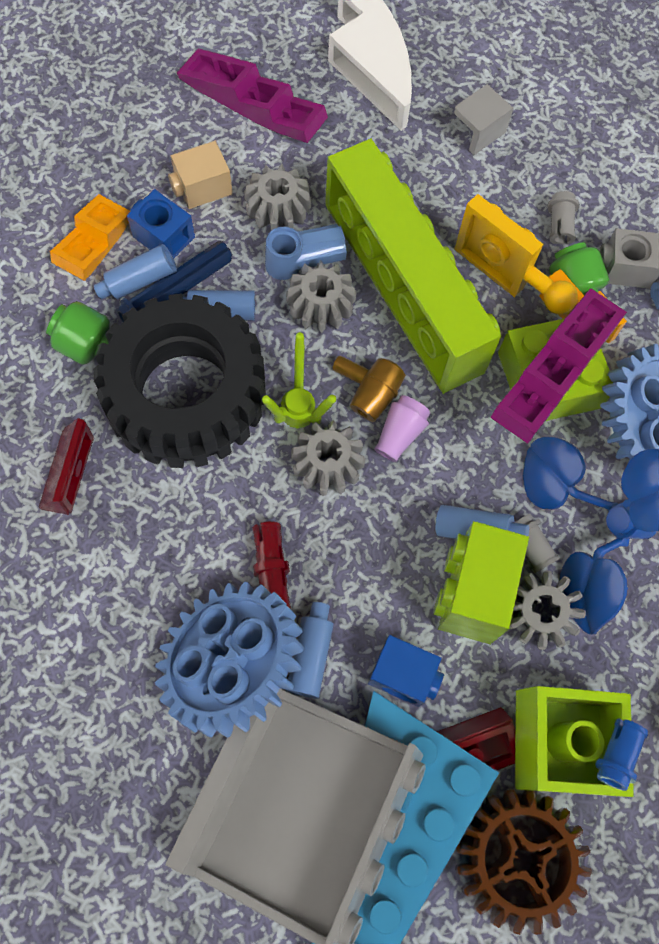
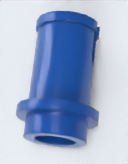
M616 719L615 728L604 758L598 759L595 765L599 769L597 778L601 782L613 788L626 791L630 783H636L637 775L634 773V769L644 741L648 736V731L630 720Z

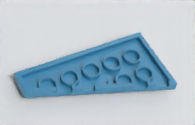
M373 691L365 727L407 746L409 743L416 745L423 753L421 762L426 764V769L418 790L414 794L408 791L401 812L405 813V821L394 844L387 842L379 862L385 866L381 881L372 896L365 895L357 915L363 918V922L354 944H401L499 772Z

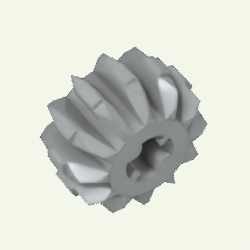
M281 163L278 170H271L265 164L262 171L263 175L252 173L250 184L246 185L244 190V198L247 202L246 212L249 218L255 219L258 228L261 229L270 224L272 231L278 228V226L293 228V222L303 225L306 213L311 208L312 198L309 193L310 186L307 179L300 178L298 169L286 172Z
M322 260L319 261L316 269H312L304 263L303 268H301V275L292 274L290 288L286 292V302L290 305V314L293 319L302 318V326H304L305 330L313 322L318 323V330L321 334L326 329V323L328 322L338 330L342 324V318L349 319L351 317L353 303L356 302V291L354 287H351L352 279L350 274L340 275L338 263L330 269L325 268Z
M334 420L329 422L328 430H323L315 422L311 426L312 435L300 432L298 435L300 446L294 447L291 450V458L297 462L293 466L294 475L305 476L303 486L306 490L319 483V491L322 496L327 495L329 485H333L335 490L342 494L346 488L345 481L356 484L360 476L357 470L364 468L366 458L359 454L363 450V442L361 440H351L353 430L350 426L341 432L336 431L337 424ZM331 454L336 455V460L329 458L325 462L321 461V455L326 458Z
M549 570L543 572L542 586H538L532 573L525 575V583L530 591L527 592L521 586L518 587L516 597L523 601L522 603L515 602L513 612H520L521 616L512 619L509 627L514 629L523 623L528 627L519 639L524 644L531 639L534 632L538 633L537 648L539 650L546 649L549 633H551L557 647L565 646V638L560 629L562 628L570 635L577 636L580 633V629L568 621L569 617L581 619L586 616L585 610L570 608V603L582 598L581 592L574 591L568 596L562 592L570 583V579L566 576L558 582L556 587L551 586L553 576ZM540 598L549 599V606L557 609L556 617L552 615L548 618L550 623L540 622V614L532 612L533 603L538 605L541 602Z

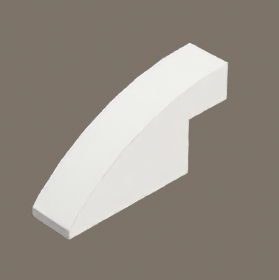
M338 0L337 17L345 25L329 35L328 61L402 131L407 127L412 95V81L408 51L401 30L383 0Z

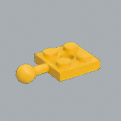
M479 194L467 203L454 248L456 252L513 297H516L525 287L526 283H529L544 295L546 308L554 314H566L577 304L578 293L571 283L567 281L553 282L552 279L534 266L543 243L536 239L530 230L519 226L506 216L496 204L489 203Z

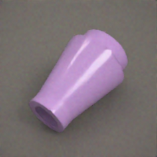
M404 395L399 398L398 402H392L379 442L374 450L390 461L397 462L400 455L429 425L427 421L430 415L429 409L415 399Z

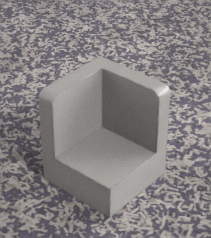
M488 84L455 106L454 114L473 131L469 151L473 155L506 133L514 109Z

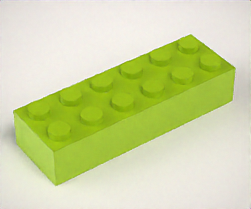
M372 138L328 156L325 206L337 225L341 226L346 240L442 394L485 374L501 338L499 324L492 314L486 313L478 301V295L472 282L464 279L457 269L451 250L441 245L434 234V227L430 218L426 214H421L413 202V196L408 185L404 182L401 183L393 172L389 156L384 151L380 152Z

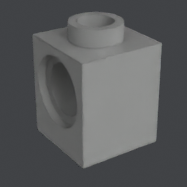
M615 228L608 243L601 245L599 251L609 275L608 284L651 289L652 284L659 277V233Z

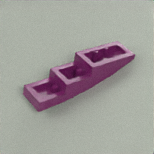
M198 48L177 72L180 80L238 114L274 132L305 143L311 140L328 118L325 105L294 97L290 84L261 77L256 63Z
M590 288L554 331L547 344L524 370L518 382L499 403L490 418L528 444L627 312Z

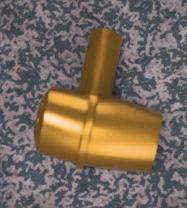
M338 356L333 364L334 371L360 384L352 399L350 408L371 422H375L393 398L397 397L398 390L406 376L399 365L384 358H378L370 370L343 356Z

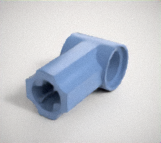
M333 224L299 232L289 227L273 229L266 238V271L275 279L288 280L292 277V274H297L303 268L304 263L309 267L317 266L320 260H322L323 264L346 260L345 236L341 226Z

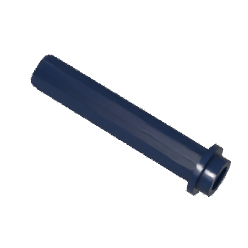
M217 241L178 267L175 273L160 279L130 300L123 298L120 301L121 306L116 308L118 316L124 322L122 317L124 313L133 307L136 311L141 310L145 307L144 302L157 298V301L161 302L169 300V295L184 294L230 263L232 260L231 250L223 241Z

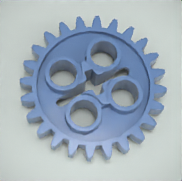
M658 344L627 353V357L617 360L618 368L608 372V376L613 383L602 387V390L610 397V401L600 404L602 409L610 412V418L602 421V426L612 427L614 433L609 436L607 442H618L620 445L615 456L617 459L628 457L630 461L641 451L659 449Z
M244 582L238 591L231 583H228L223 596L214 589H211L209 592V602L204 604L196 598L194 600L195 612L192 615L186 612L179 614L184 624L181 628L169 627L168 632L175 638L172 643L160 646L159 649L165 652L168 657L156 663L155 666L165 674L155 684L164 691L160 697V702L170 708L168 714L194 733L199 730L211 738L216 730L225 737H230L234 724L244 732H247L250 728L251 716L255 715L263 722L267 720L264 707L268 703L281 707L282 702L277 692L280 688L293 690L294 685L286 676L288 672L301 670L302 666L292 656L304 651V646L296 639L303 632L302 628L294 621L296 614L275 592L271 594L263 585H259L254 589L248 582Z

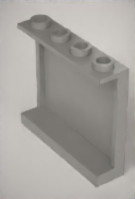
M280 688L277 695L282 705L277 707L268 703L264 707L267 715L266 721L263 722L255 715L251 716L250 728L247 732H244L234 724L232 734L226 738L165 865L180 874L193 876L314 944H354L363 922V918L357 915L365 895L372 896L375 893L384 872L385 866L379 861L387 842L394 844L402 830L405 813L401 812V808L408 791L414 794L423 779L426 764L421 762L423 753L414 744L409 743L407 746Z

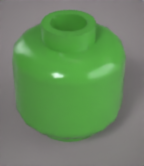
M585 242L571 245L555 253L556 260L549 267L550 275L561 269L584 296L590 288L598 292L609 283V275L600 251L595 247H587Z
M76 301L68 306L61 304L52 316L46 329V334L51 336L50 344L55 351L79 364L85 365L96 356L100 344H108L105 334L110 328V321L108 317L82 302Z

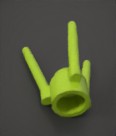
M298 332L295 336L294 389L289 390L282 397L281 407L268 395L262 397V402L274 415L276 423L285 422L290 427L297 429L304 428L310 423L314 424L317 422L320 424L322 416L336 402V396L329 395L315 409L314 397L304 389L305 345L302 332Z

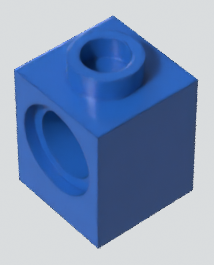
M155 189L144 199L138 200L127 215L133 238L149 250L164 244L170 251L173 259L195 238L191 215Z
M388 635L368 685L420 707L425 702L426 697L434 700L440 689L444 673L437 671L442 658Z

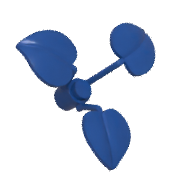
M541 437L531 443L524 463L523 481L527 497L530 501L541 509L554 510L560 508L570 494L576 499L605 508L609 511L606 517L607 526L616 536L615 540L597 548L594 551L593 557L585 552H574L565 561L560 573L559 581L564 576L570 579L569 585L562 591L566 596L574 591H580L582 594L581 599L570 603V608L583 609L586 611V616L581 619L573 618L574 621L584 632L596 635L602 626L619 613L625 602L628 589L627 579L620 565L612 559L603 558L604 555L618 547H627L630 539L645 540L659 532V449L641 451L628 462L621 478V487L628 499L618 504L617 502H610L576 489L574 486L581 481L586 471V465L580 451L564 439Z

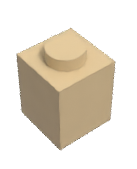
M216 141L171 155L174 172L168 174L169 181L175 196H183L189 209L232 195L230 170Z

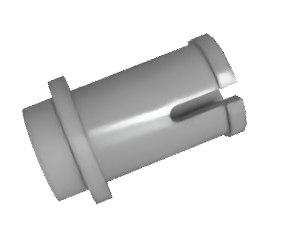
M559 191L552 195V199L547 204L548 211L551 213V234L549 239L552 244L564 245L566 235L567 243L571 244L576 240L575 212L579 209V201L574 193Z
M530 513L514 522L529 525V541L525 556L534 568L535 573L560 559L539 528L540 519L535 520Z

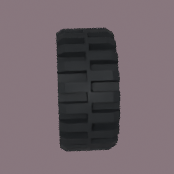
M182 294L169 295V300L158 302L157 298L145 301V307L139 311H136L134 307L122 315L124 322L121 325L114 323L106 332L108 344L102 343L99 345L95 356L99 365L93 369L94 383L98 389L96 392L97 397L116 436L121 437L125 446L134 454L142 451L145 460L158 465L162 458H166L170 468H183L184 461L194 460L195 466L200 467L208 465L207 457L217 454L219 459H223L232 454L231 444L236 442L238 445H243L250 437L249 426L256 427L262 416L261 406L264 405L262 397L266 395L264 358L261 356V346L256 334L249 333V324L240 315L231 316L230 307L221 302H216L214 306L209 305L208 297L193 295L192 300L183 299ZM194 356L203 358L215 364L223 372L222 382L216 391L206 400L194 406L186 408L162 407L149 401L143 395L144 384L152 371L162 363L176 357Z

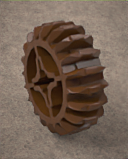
M509 789L504 791L503 807L495 795H489L485 800L490 814L488 815L483 809L479 808L474 816L479 826L475 828L469 825L464 833L472 837L470 846L459 843L455 849V852L459 854L469 855V863H460L455 866L456 873L465 876L472 874L473 880L465 883L461 888L463 894L473 896L481 892V895L475 901L474 910L482 915L493 907L490 923L498 928L505 923L509 916V928L514 934L520 935L522 933L525 921H527L531 933L535 935L542 934L543 917L551 927L559 928L561 926V918L557 909L560 908L563 912L573 916L577 913V909L569 899L570 895L573 894L582 898L588 895L587 890L583 886L576 884L578 875L590 877L592 874L591 868L579 865L578 857H585L590 854L589 846L575 845L573 841L581 836L583 829L580 825H572L565 828L564 825L569 820L571 813L567 808H560L552 814L554 799L550 796H543L536 806L534 791L524 790L519 803L515 790ZM522 815L534 819L550 835L544 839L538 838L530 842L524 837L520 829L514 828L510 818ZM498 828L500 833L497 836L502 846L501 855L486 870V846L491 834ZM517 849L528 852L536 851L531 854L532 862H527L531 865L528 871L511 868L514 866L513 858H519L515 855ZM558 855V874L553 886L547 891L550 886L545 876V867L552 857ZM518 879L525 890L531 893L534 902L528 904L509 903L497 893L493 886L501 881L507 883Z

